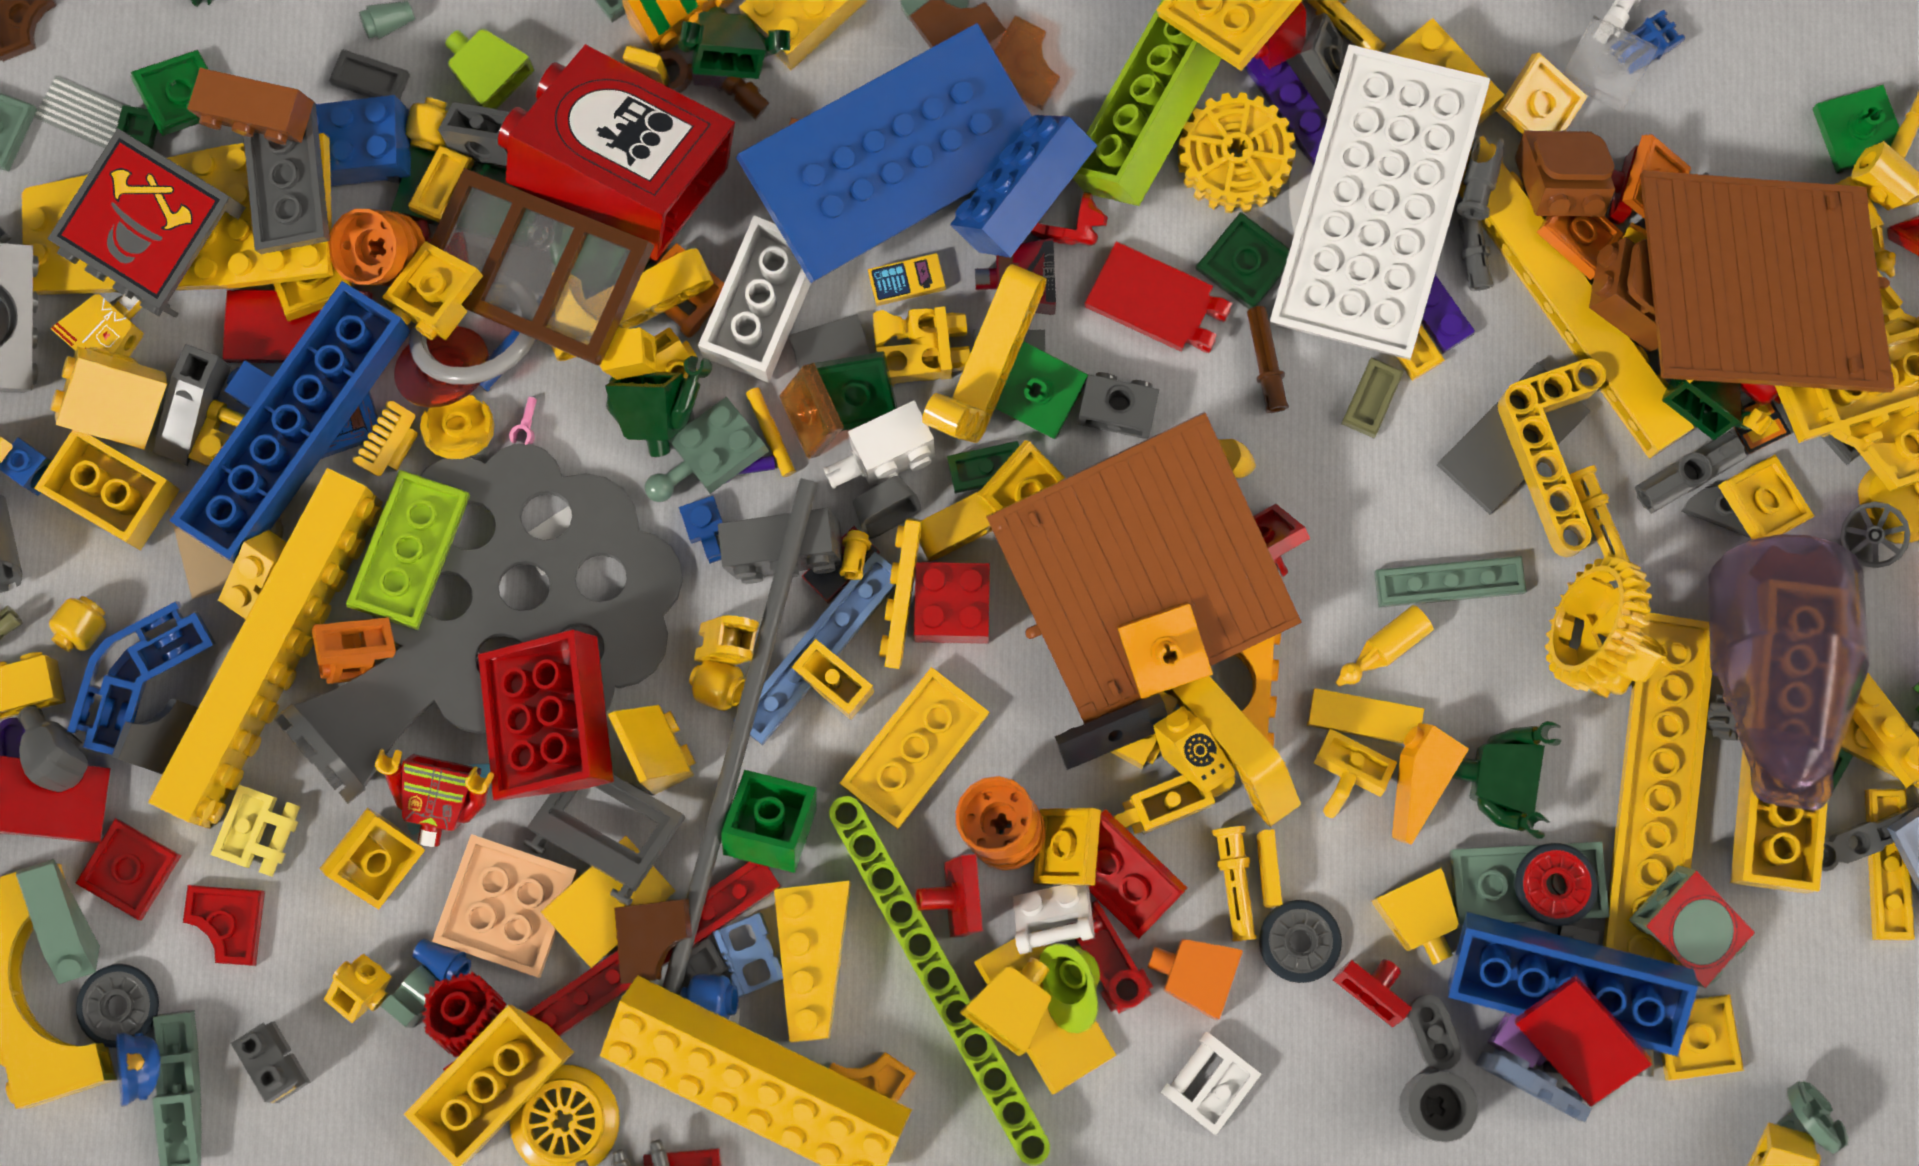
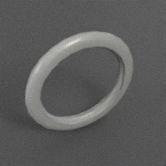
M497 273L490 290H499L512 295L521 306L523 318L532 321L539 307L536 295L526 284L514 277ZM412 323L409 348L414 362L422 372L430 377L452 385H470L500 376L517 365L529 352L536 339L519 333L515 341L503 353L492 360L470 367H450L440 363L433 357L427 345V338L415 328L417 324Z

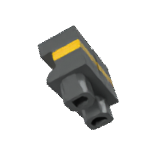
M275 1021L267 1025L263 1022L231 1043L264 1102L279 1103L311 1083L293 1053L284 1057L285 1054L291 1051V1048Z

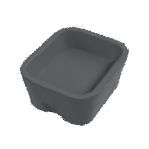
M899 475L891 477L853 500V506L862 531L869 535V539L876 538L905 522L907 518L915 516L921 510V504L917 495Z

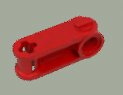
M1095 900L1091 903L1093 920H1096L1093 922L1095 938L1083 941L1080 937L1076 938L1075 941L1077 945H1080L1083 950L1089 952L1095 958L1099 966V983L1103 988L1100 994L1110 1012L1116 1010L1118 1014H1121L1126 1010L1136 1008L1143 1000L1152 996L1150 990L1154 987L1144 969H1137L1101 905ZM1130 980L1136 985L1137 995L1134 999L1129 1001L1123 1000L1117 995L1116 986L1120 981Z

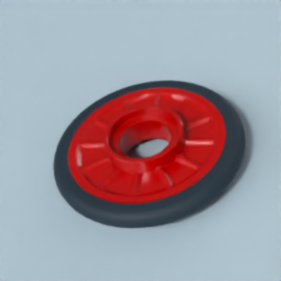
M1548 843L1534 848L1521 860L1515 875V891L1521 906L1533 919L1550 926H1567L1581 920L1592 909L1598 894V879L1592 863L1582 852L1566 844ZM1551 874H1559L1565 879L1566 890L1562 895H1554L1548 890L1546 882Z

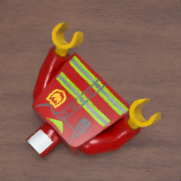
M380 749L375 767L380 773L385 775L396 806L402 810V819L406 822L420 824L419 844L438 847L440 845L442 829L454 831L461 824L470 822L485 807L489 785L494 778L492 772H489L487 777L483 778L480 776L482 768L412 754L403 760L401 765V750H395L393 757L389 758L384 754V749Z

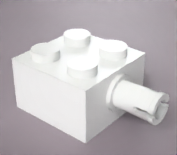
M915 400L848 431L852 455L828 467H823V471L832 489L859 475L866 478L870 487L876 484L879 485L891 477L898 476L899 473L909 468L912 471H917L932 462L930 458L935 457L934 438L928 426L923 424V416Z

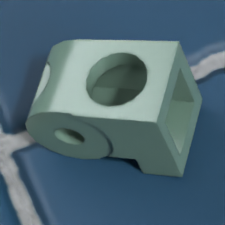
M421 965L380 1006L403 1026L414 1028L423 1017L422 1013L426 1011L424 1007L426 999L424 994L430 992L428 988L430 986L434 987L436 980L439 982L440 980Z

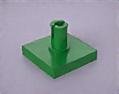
M1884 85L1820 102L1812 108L1836 173L1853 169L1866 148L1883 141L1891 147L1900 128Z
M1024 341L995 409L1055 440L1081 393L1088 374Z

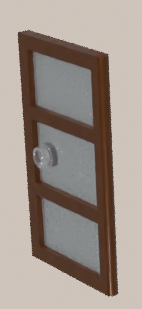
M465 168L430 244L476 267L483 275L462 303L466 310L597 366L602 363L655 246L647 240Z

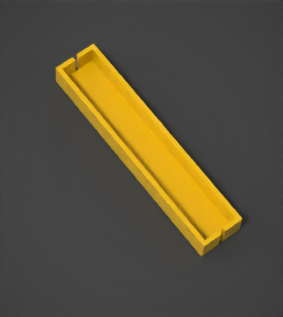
M329 468L326 469L148 803L186 822L208 829L211 828L213 823H218L226 809L224 802L230 790H235L240 784L244 775L242 768L248 756L252 757L257 752L261 744L260 734L265 724L271 723L279 709L277 702L283 690L287 691L296 678L295 668L300 658L306 657L313 646V625L323 624L327 620L331 611V605L329 604L335 592H340L345 586L348 579L347 570L352 560H357L360 557L366 544L364 538L369 528L375 527L383 511L381 508L383 502L368 487Z

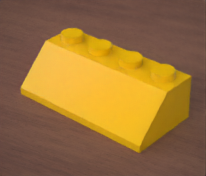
M510 1004L404 1115L453 1166H463L485 1146L571 1057L574 1051L547 1024Z

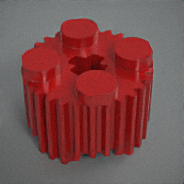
M474 972L467 973L466 975L460 973L458 978L452 975L451 980L447 978L440 982L436 980L434 982L435 986L428 988L430 992L424 994L426 998L424 1004L426 1011L422 1013L425 1017L422 1021L426 1025L424 1027L425 1033L454 1057L460 1056L507 1005L503 997L480 975L477 976Z

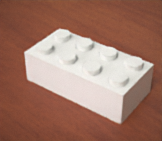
M753 216L698 344L703 358L768 383L811 285L775 223Z

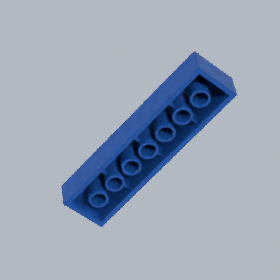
M342 281L169 521L234 564L244 541L273 527L409 336L410 329L403 319Z

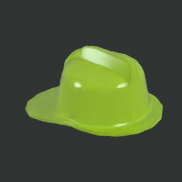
M1059 943L1050 945L1041 953L1039 959L1050 970L1042 981L1044 991L1052 997L1048 1010L1052 1019L1060 1028L1070 1033H1081L1088 1030L1094 1024L1098 1014L1096 987L1100 978L1099 966L1095 958L1089 952L1083 950L1080 945L1072 947Z

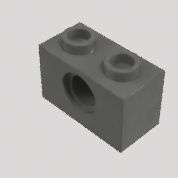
M453 102L438 129L448 148L466 155L474 161L507 166V150L500 147L497 140L500 128L510 111Z
M1097 372L1096 376L1088 374L1078 425L1149 439L1160 389L1152 388L1153 385L1143 380H1132L1131 383L1118 381L1115 375L1105 372ZM1114 397H1122L1127 400L1129 407L1121 411L1115 410L1111 407L1109 401Z

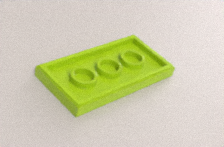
M399 470L347 599L346 606L378 618H389L391 622L418 630L469 501V492Z

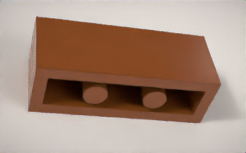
M200 68L187 109L200 118L199 123L206 127L221 130L222 125L232 127L231 130L243 136L253 137L254 133L263 134L264 138L269 141L286 145L287 140L302 143L314 101L299 89Z

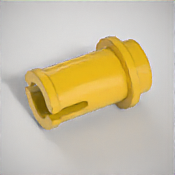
M852 530L842 540L845 550L839 573L841 576H845L844 578L860 580L864 574L866 552L870 550L872 544L867 533Z

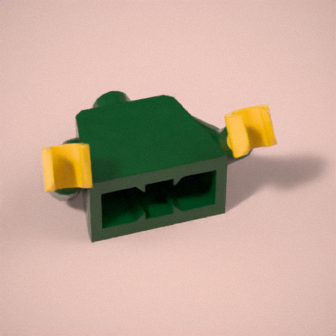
M1670 379L1671 381L1662 397L1664 403L1712 440H1716L1732 427L1745 430L1752 429L1762 436L1774 421L1769 415L1756 407L1752 412L1744 410L1741 402L1740 383Z

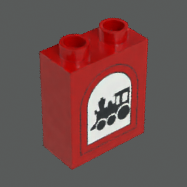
M585 44L566 67L558 62H554L546 69L537 88V101L529 111L520 107L512 109L500 128L497 140L498 145L507 150V183L528 194L651 242L655 246L649 258L657 261L728 169L735 121Z

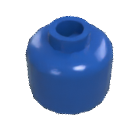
M697 974L691 978L688 987H683L681 990V997L728 1020L730 1016H734L737 1012L739 1001L738 988L736 985H732L730 979L725 975Z

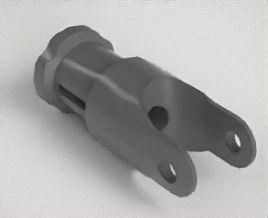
M1479 137L1474 139L1463 181L1466 186L1463 201L1457 206V213L1461 216L1473 220H1484L1489 217L1490 209L1488 208L1491 191L1496 189L1504 152L1503 139H1499L1495 155L1490 161L1483 163L1477 162L1480 139Z

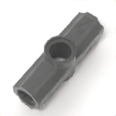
M1729 431L1695 452L1686 454L1681 460L1636 485L1637 498L1642 506L1652 514L1747 458L1744 450L1745 447L1740 439ZM1684 465H1689L1696 470L1698 474L1697 480H1692L1685 475Z

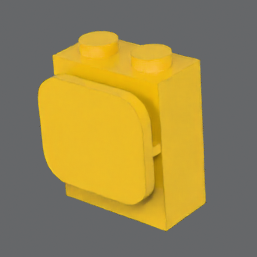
M77 346L74 358L67 356L61 377L66 378L63 391L56 389L52 399L50 410L55 412L56 425L144 450L167 386L166 372L139 365L133 358L96 347L85 349Z

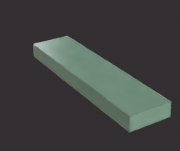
M1522 556L1377 569L1374 572L1379 608L1520 595L1527 592Z

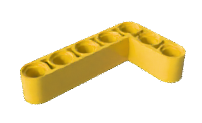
M1014 264L1008 266L997 288L953 396L948 397L934 393L925 407L922 417L923 424L958 439L978 443L981 440L1046 286L1045 277Z
M1591 358L1515 382L1503 393L1497 405L1501 420L1550 545L1555 553L1566 558L1573 557L1586 548L1591 541L1592 534L1545 413L1585 400L1599 390L1606 380V370L1599 361ZM1584 372L1590 375L1593 380V386L1581 383L1578 373ZM1544 384L1554 385L1559 391V397H1550L1544 390ZM1516 395L1521 397L1525 402V409H1517L1512 406L1510 396ZM1523 429L1535 431L1538 435V443L1527 441L1523 435ZM1537 463H1546L1551 469V477L1540 475L1537 471ZM1550 496L1561 498L1565 504V510L1560 512L1552 508ZM1564 530L1573 531L1577 535V546L1569 545L1564 540Z
M1210 676L1166 690L1170 696L1179 700L1177 704L1180 707L1184 706L1206 725L1232 767L1239 773L1256 812L1269 827L1301 805L1287 767L1279 753Z

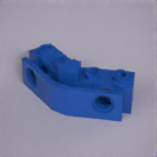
M175 601L103 640L89 657L67 732L76 733L80 730L87 732L83 748L112 755L125 721L135 722L147 680L216 644L198 612L183 618L179 611L182 606L179 601ZM175 618L178 626L152 640L147 636L146 632ZM136 632L141 641L124 651L109 669L108 674L104 675L101 687L95 686L94 682L101 660L116 642ZM96 694H99L102 698L94 725L87 724L91 703L94 702Z

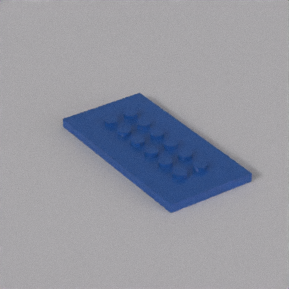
M978 23L743 150L737 154L736 158L810 283H813L977 190L979 180L987 172L994 169L1000 161V153L1008 145L1016 141L1021 134L1020 129L1022 125L1032 115Z

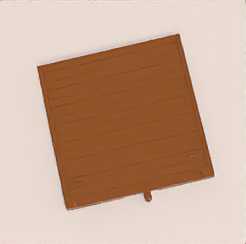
M1642 171L1640 181L1661 378L1891 393L1895 389L1880 289H1886L1890 285V281L1885 277H1878L1866 187Z
M1205 412L986 516L1037 623L1027 628L1025 635L1029 639L1040 635L1043 636L1084 724L1098 719L1106 713L1122 709L1141 699L1117 629L1119 625L1188 602L1191 606L1209 664L1212 666L1302 623Z

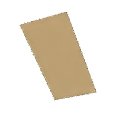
M191 490L176 495L168 507L171 517ZM173 524L192 599L222 591L234 564Z

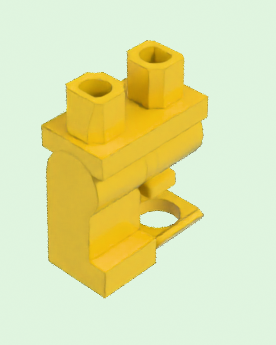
M945 306L934 307V309H912L908 311L906 319H902L901 316L892 315L884 310L873 313L876 351H884L893 387L894 384L951 379L952 372L964 370L970 356L969 346L950 348L949 337L967 336L965 313H946ZM893 336H897V340L908 338L911 344L886 347L884 345Z

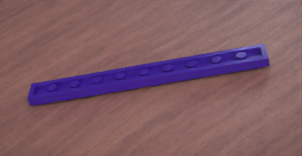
M1252 58L1244 67L1270 106L1274 104L1279 109L1277 113L1279 119L1287 118L1289 121L1287 130L1289 133H1294L1295 142L1314 167L1327 118L1287 61L1268 69L1262 59ZM1435 274L1421 323L1444 354L1473 336L1475 330Z

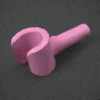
M528 397L520 425L514 426L509 433L512 443H516L517 435L522 430H525L527 433L525 445L534 442L535 435L530 427L537 402L536 398Z

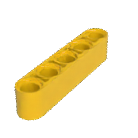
M699 249L685 250L644 271L618 328H633L709 289L714 282ZM614 287L587 300L591 310L599 320ZM557 316L549 320L546 328L554 331V323L557 321ZM551 346L557 361H566L576 357Z

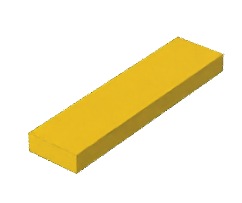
M1906 789L1865 790L1866 822L1878 821L1907 808ZM1895 843L1886 845L1882 851L1868 856L1872 940H1915L1911 875Z

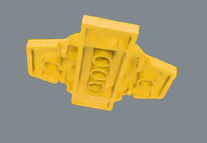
M1877 270L1878 277H1883ZM1889 285L1886 289H1880L1891 372H1893L1895 386L1891 393L1775 386L1798 443L1820 436L1832 435L1837 440L1855 447L1889 491L1919 482V316L1915 318L1906 314L1900 308L1903 301Z

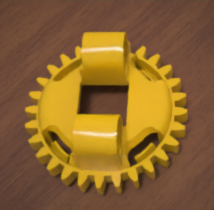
M1606 556L1603 559L1597 558L1593 564L1585 565L1584 572L1576 573V580L1574 582L1567 583L1568 590L1565 594H1560L1562 600L1558 607H1554L1556 613L1554 618L1549 620L1552 625L1551 630L1546 633V636L1550 639L1545 645V649L1549 652L1546 655V661L1550 663L1549 670L1554 673L1556 679L1567 684L1569 687L1576 690L1581 689L1585 692L1589 688L1597 690L1599 683L1607 685L1609 676L1616 678L1618 675H1621L1634 682L1638 680L1644 682L1649 679L1668 655L1667 650L1657 640L1640 632L1641 628L1648 626V622L1644 621L1643 617L1651 611L1649 600L1652 598V594L1646 592L1650 582L1644 580L1647 574L1640 571V566L1619 557ZM1616 580L1619 587L1614 589L1609 583L1610 581ZM1576 617L1584 621L1581 643L1577 650L1569 647ZM1598 634L1607 637L1603 645L1598 637Z

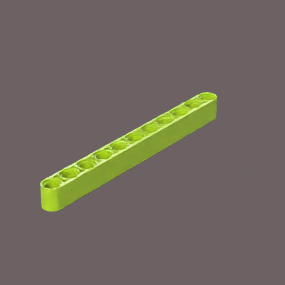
M851 796L837 798L829 810L832 824L1015 1152L1028 1165L1042 1163L1050 1153L1049 1140L993 1039L988 1033L967 1018L961 1023H953L948 1019L946 1014L947 1008L952 1002L961 1001L967 1005L971 1000L924 916L917 909L915 900L861 804ZM844 805H852L857 809V817L850 824H842L837 819V812ZM863 837L873 839L876 844L874 852L867 857H861L855 852L857 841ZM880 870H888L894 876V882L888 889L879 890L873 884V877ZM900 902H905L912 907V916L904 923L894 921L891 916L893 907ZM918 935L928 937L931 942L929 952L923 956H916L910 950L911 940ZM936 968L945 969L950 976L948 985L940 990L932 988L928 982L930 972ZM974 1034L983 1036L987 1041V1050L979 1057L969 1055L965 1048L967 1038ZM991 1068H999L1006 1075V1083L999 1090H991L984 1083V1075ZM1010 1102L1022 1104L1025 1109V1116L1020 1123L1010 1124L1004 1119L1003 1109L1006 1104ZM1029 1136H1037L1044 1143V1150L1038 1157L1030 1158L1022 1151V1143Z

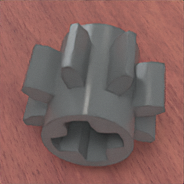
M1717 694V703H1709L1706 728L1712 730V736L1720 737V740L1737 741L1738 732H1745L1747 704H1742V698L1735 697V695Z

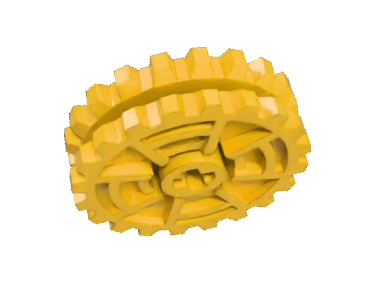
M1240 92L1237 98H1231L1229 93H1223L1221 100L1218 102L1210 98L1205 101V109L1196 108L1192 112V119L1190 122H1186L1182 129L1183 133L1179 140L1177 152L1180 160L1178 163L1179 173H1185L1186 177L1183 183L1186 188H1195L1194 197L1198 201L1203 198L1209 200V208L1215 210L1218 205L1224 206L1225 213H1233L1235 207H1240L1243 213L1250 212L1251 205L1257 204L1260 208L1267 205L1269 195L1276 198L1281 192L1280 187L1286 184L1289 179L1296 150L1292 149V144L1295 142L1294 133H1287L1286 129L1289 126V121L1286 117L1278 118L1277 113L1279 109L1274 104L1270 107L1264 106V98L1260 96L1250 100L1247 93ZM1238 149V154L1242 151V156L1234 157V152L1230 155V150Z

